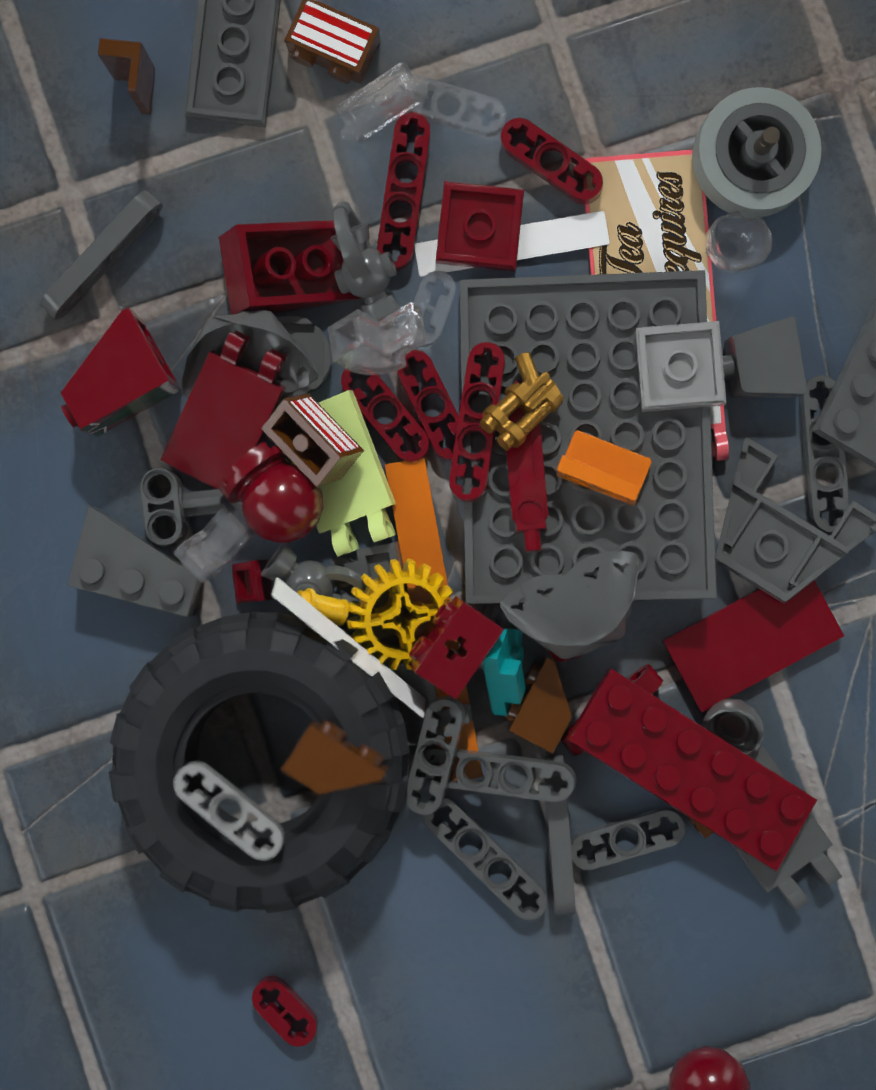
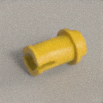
M312 588L297 592V594L336 625L341 626L345 623L349 612V602L346 599L341 600L319 595Z

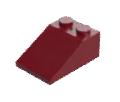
M334 220L236 224L219 236L231 315L249 310H266L272 313H280L359 300L360 297H356L350 292L342 294L335 278V271L341 269L344 258L342 252L339 251L330 239L336 234Z

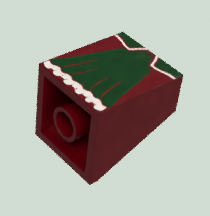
M128 307L119 313L60 392L66 404L61 406V409L73 428L78 426L82 432L86 431L99 436L182 389L145 322Z

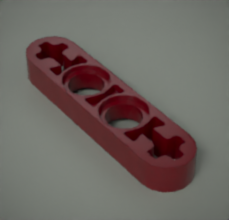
M408 112L401 115L394 127L377 241V250L383 254L386 253L383 252L385 248H391L393 245L394 234L393 232L385 233L387 227L398 232L410 231V236L401 233L400 247L401 250L407 252L406 255H399L397 261H394L396 271L405 269L413 258L430 144L429 122L422 114L416 112ZM410 124H417L418 131L424 133L423 136H416L414 143V153L422 152L421 156L411 152L397 153L398 149L407 150V134L402 133V130H409ZM403 162H410L417 167L419 173L414 181L404 183L397 179L395 175L397 166ZM403 201L411 206L413 213L409 220L396 222L390 217L389 210L394 203Z
M481 342L475 345L469 353L449 477V486L452 493L457 499L466 503L481 499L488 486L496 430L490 434L481 427L480 421L483 419V415L470 409L469 400L474 393L482 391L492 397V405H497L501 400L506 367L505 357L501 348L491 342ZM487 352L492 353L493 360L498 362L497 366H490L488 372V381H496L495 387L484 382L471 384L472 378L481 381L482 368L480 364L475 362L476 359H483ZM479 432L485 436L486 446L481 452L471 454L463 448V440L468 433ZM460 458L470 462L484 461L483 468L474 465L473 477L475 481L480 482L479 487H472L470 494H465L462 486L457 484L458 479H465L468 467L467 464L459 465Z

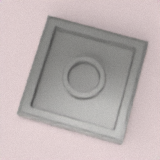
M719 321L636 328L642 412L723 406L726 404Z

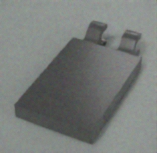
M763 745L760 746L759 750L749 755V757L786 779ZM811 813L777 871L771 870L733 846L763 890L768 893L777 887L786 902L793 906L796 911L809 902L805 893L791 877L802 867L809 863L823 883L826 882L828 886L842 878L838 869L824 853L833 844Z

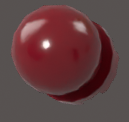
M263 442L248 451L231 466L236 474L229 482L226 479H221L219 490L232 504L242 502V514L249 528L261 538L275 543H291L307 536L318 524L324 508L323 493L320 486L316 487L295 464H290L291 460L277 445L269 448Z
M703 1046L692 1049L677 1060L669 1074L668 1090H750V1081L742 1063L730 1053L719 1048Z

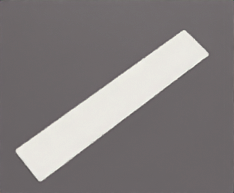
M599 211L520 225L517 260L608 245L610 241L605 212ZM438 240L415 243L420 277L475 268L436 264Z
M276 578L272 592L274 598L336 648L337 646L333 642L344 639L359 649L351 657V660L371 677L379 671L391 693L424 718L426 699L387 666L381 664L372 654L369 655L365 648L283 581Z

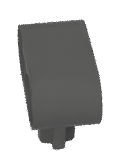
M164 468L149 470L141 480L140 491L145 531L148 538L158 545L174 546L181 543L187 535L188 517L222 513L225 509L224 495L219 489L185 493L182 481L177 474ZM166 476L171 482V491L166 497L159 499L154 495L153 484L159 477ZM170 516L176 523V531L171 538L163 539L157 530L158 523L162 518Z

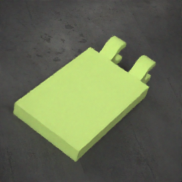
M347 390L319 402L327 413L364 450L341 480L320 486L323 493L324 508L316 526L319 534L331 531L332 545L337 557L359 549L357 539L349 523L367 516L368 529L374 542L396 535L385 509L395 505L396 502L353 390Z

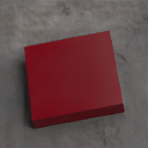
M444 181L435 263L515 272L524 189Z

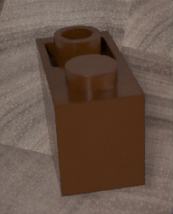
M544 656L541 663L536 660L532 663L524 679V682L529 684V687L522 698L521 704L511 703L508 715L505 718L510 720L508 725L509 731L554 753L572 715L555 661Z
M325 720L322 725L316 721L310 724L282 768V771L318 794L381 781L388 767L382 764L384 757L365 744H362L358 749L344 740L347 736L344 730Z

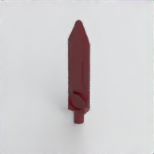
M517 380V381L514 382V384H516V383L522 384L523 382L520 381V380ZM517 408L508 419L517 424L525 415ZM537 424L518 448L512 447L506 450L512 520L516 523L517 533H524L525 552L542 551L540 531H546V520L549 517L540 424Z

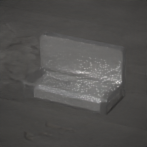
M398 63L336 105L346 125L344 129L339 131L343 140L362 142L425 100L406 63Z

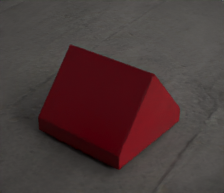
M254 560L232 564L237 604L273 600L271 580L261 576L268 560Z

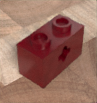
M455 596L451 603L446 601L438 609L433 619L436 625L427 638L421 636L412 647L409 654L412 660L409 666L415 673L454 699H457L504 629ZM448 639L452 641L457 640L460 644L456 651L445 646V642Z

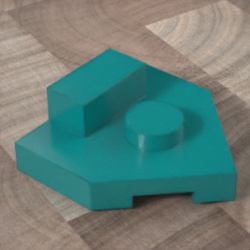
M505 628L482 661L491 711H493L494 715L507 716L511 703L521 704L526 689L522 670L524 661V650L521 647L523 631L520 629Z

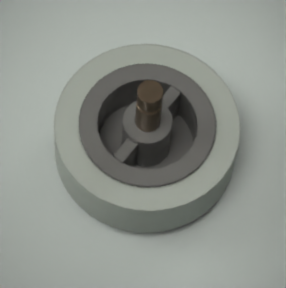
M755 87L743 89L720 101L701 125L692 151L695 177L705 195L722 210L746 218L770 216L791 205L812 183L820 165L821 138L811 114L792 96L771 88Z

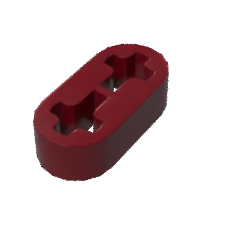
M271 975L259 980L253 990L252 1004L260 1016L288 1044L299 1047L311 1042L318 1026L317 1016L314 1011L282 978ZM263 988H266L268 991L276 988L280 991L277 1000L284 1007L282 1010L273 1001L267 1004L262 1001L265 994L262 990ZM289 1012L297 1021L303 1017L307 1019L308 1022L305 1028L307 1033L304 1034L300 1030L295 1034L291 1032L290 1029L293 1022L286 1014Z

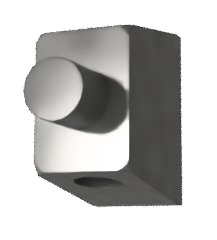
M795 316L736 334L724 341L726 354L722 356L724 380H730L733 397L792 399L807 393Z

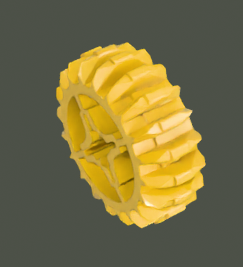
M391 559L389 563L390 572L386 573L385 569L380 564L374 566V571L378 577L372 580L367 574L361 576V580L367 585L364 591L358 587L352 588L351 593L360 600L359 603L350 602L348 610L358 615L347 619L346 625L350 629H358L351 635V638L358 644L363 643L362 647L368 651L369 655L374 653L373 656L381 664L387 660L389 668L397 670L402 659L406 668L413 670L409 666L412 660L409 657L410 651L421 636L427 638L436 625L433 622L435 614L444 602H452L446 599L451 596L453 590L448 585L441 586L444 577L437 572L430 576L431 567L423 563L416 570L415 561L407 559L401 571L399 562L396 559ZM404 584H415L425 588L431 603L423 604L421 601H410ZM389 589L387 603L380 608L374 609V613H371L376 600L384 591ZM403 605L410 613L403 615L401 627V623L394 616L400 615V608ZM430 620L425 631L415 639L417 626L422 622ZM380 625L383 629L393 628L395 635L399 638L400 645L380 641L375 637L372 627Z

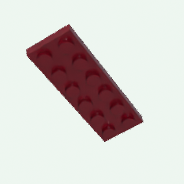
M613 669L606 671L566 738L573 745L774 871L779 869L817 802V799Z

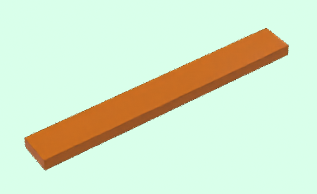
M422 457L417 461L385 464L387 481L396 502L392 508L403 566L407 559L415 561L416 570L425 563L431 567L430 576L438 572L444 577L441 586L448 585L425 458ZM407 584L410 601H421L423 604L431 603L425 588L415 584ZM430 620L422 622L417 626L415 630L416 638L425 631ZM457 640L445 642V646L456 651L459 648V643ZM467 686L464 687L457 697L463 705L470 703ZM437 687L438 697L450 696ZM473 720L470 723L463 724L457 749L478 751ZM447 736V737H446V738H448L450 741H452V737H451V736ZM455 757V763L452 767L454 771L452 779L457 780L456 768L460 761L458 757ZM471 760L466 764L465 773L469 779L483 777L480 761Z

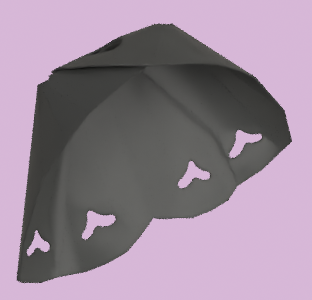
M249 310L233 315L214 316L215 318L205 322L187 356L181 385L182 395L189 397L193 389L192 386L198 378L208 353L214 350L222 354L223 346L229 333H234L235 330L251 337L239 361L240 364L259 372L261 362L267 351L275 349L287 356L278 374L284 380L279 381L276 379L275 381L286 387L283 394L310 385L318 379L319 374L310 358L271 311ZM300 365L310 369L309 372L303 371L301 376L297 375Z
M627 551L597 553L580 560L566 574L547 573L536 576L512 590L501 601L500 608L509 622L561 659L584 655L595 649L618 642L619 639L626 635L638 577L637 554ZM614 563H618L620 565L629 563V566L625 568L623 573H621V571L614 566ZM596 567H599L596 579L584 576L585 573H592ZM549 587L554 588L549 593L548 598L537 593V590L545 591ZM522 598H525L523 611L511 608L513 605H518Z

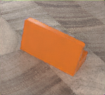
M575 431L566 454L561 457L556 472L560 478L635 506L652 461L650 458L584 432Z

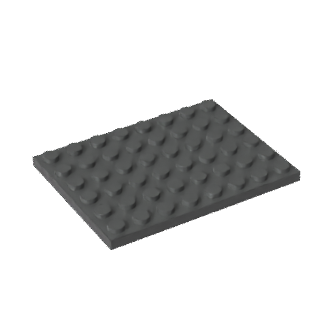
M705 270L460 280L462 392L470 351L481 342H491L501 348L505 357L506 367L501 400L506 397L505 390L514 384L515 381L520 380L524 382L515 357L526 352H530L539 377L544 372H548L551 380L555 382L564 398L562 405L555 412L549 413L540 422L549 515L546 520V531H540L542 551L525 552L524 533H517L516 523L512 520L507 453L497 442V438L501 434L498 431L495 433L486 492L481 499L475 502H464L465 588L467 604H501V601L512 590L529 579L547 573L566 574L580 560L608 551H627L637 554L638 577L634 601L717 598L710 407L642 412L635 332L636 328L707 322ZM487 352L483 359H476L475 362L480 364L482 368L481 381L472 378L471 384L484 382L495 387L496 381H488V372L490 366H497L498 362L493 360L492 353ZM483 391L476 392L470 397L469 407L476 413H483L493 403L492 397ZM575 431L584 432L651 459V466L635 506L557 476V467L562 455L566 454ZM471 432L464 437L463 448L468 453L477 454L486 446V438L482 433ZM463 459V464L468 466L466 477L463 479L465 494H470L472 487H479L480 482L475 481L473 477L474 465L483 468L484 461L470 462ZM614 563V566L623 573L625 568L629 566V563L624 565ZM596 567L592 573H585L584 576L596 579L599 567ZM549 587L545 591L537 590V593L548 598L549 593L554 588ZM522 598L519 604H524L525 598Z

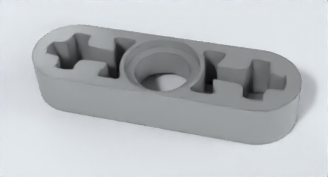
M192 762L179 770L174 780V788L181 800L253 858L266 860L279 852L284 842V831L278 821L209 765L203 762ZM198 772L202 773L205 776L202 784L211 793L215 790L216 785L223 789L211 801L209 808L202 804L209 797L199 789L193 793L186 789L189 785L188 779L185 778L187 773L191 776L196 775ZM232 798L240 803L242 815L238 821L228 823L219 817L217 807L221 800ZM250 812L257 817L251 823L254 828L260 832H263L266 828L273 831L271 841L275 845L272 848L266 844L261 849L256 847L254 843L257 836L248 828L243 836L236 831L247 821Z

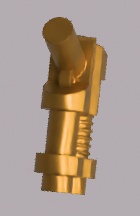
M530 352L522 353L515 357L524 382L522 384L510 385L505 390L506 397L497 405L491 404L482 413L481 427L490 434L494 430L498 431L501 435L497 438V442L505 450H509L512 447L518 448L526 440L529 432L537 424H540L549 413L555 412L564 401L561 392L555 382L551 380L548 372H544L539 377ZM519 408L525 416L515 424L508 417Z

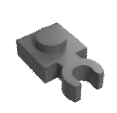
M399 542L356 549L358 557L356 562L348 557L335 558L330 562L331 565H343L350 568L361 576L367 574L372 580L378 577L374 571V566L380 564L386 573L390 572L389 563L391 559H396L401 566V571L403 570ZM344 581L335 582L336 588L353 586Z

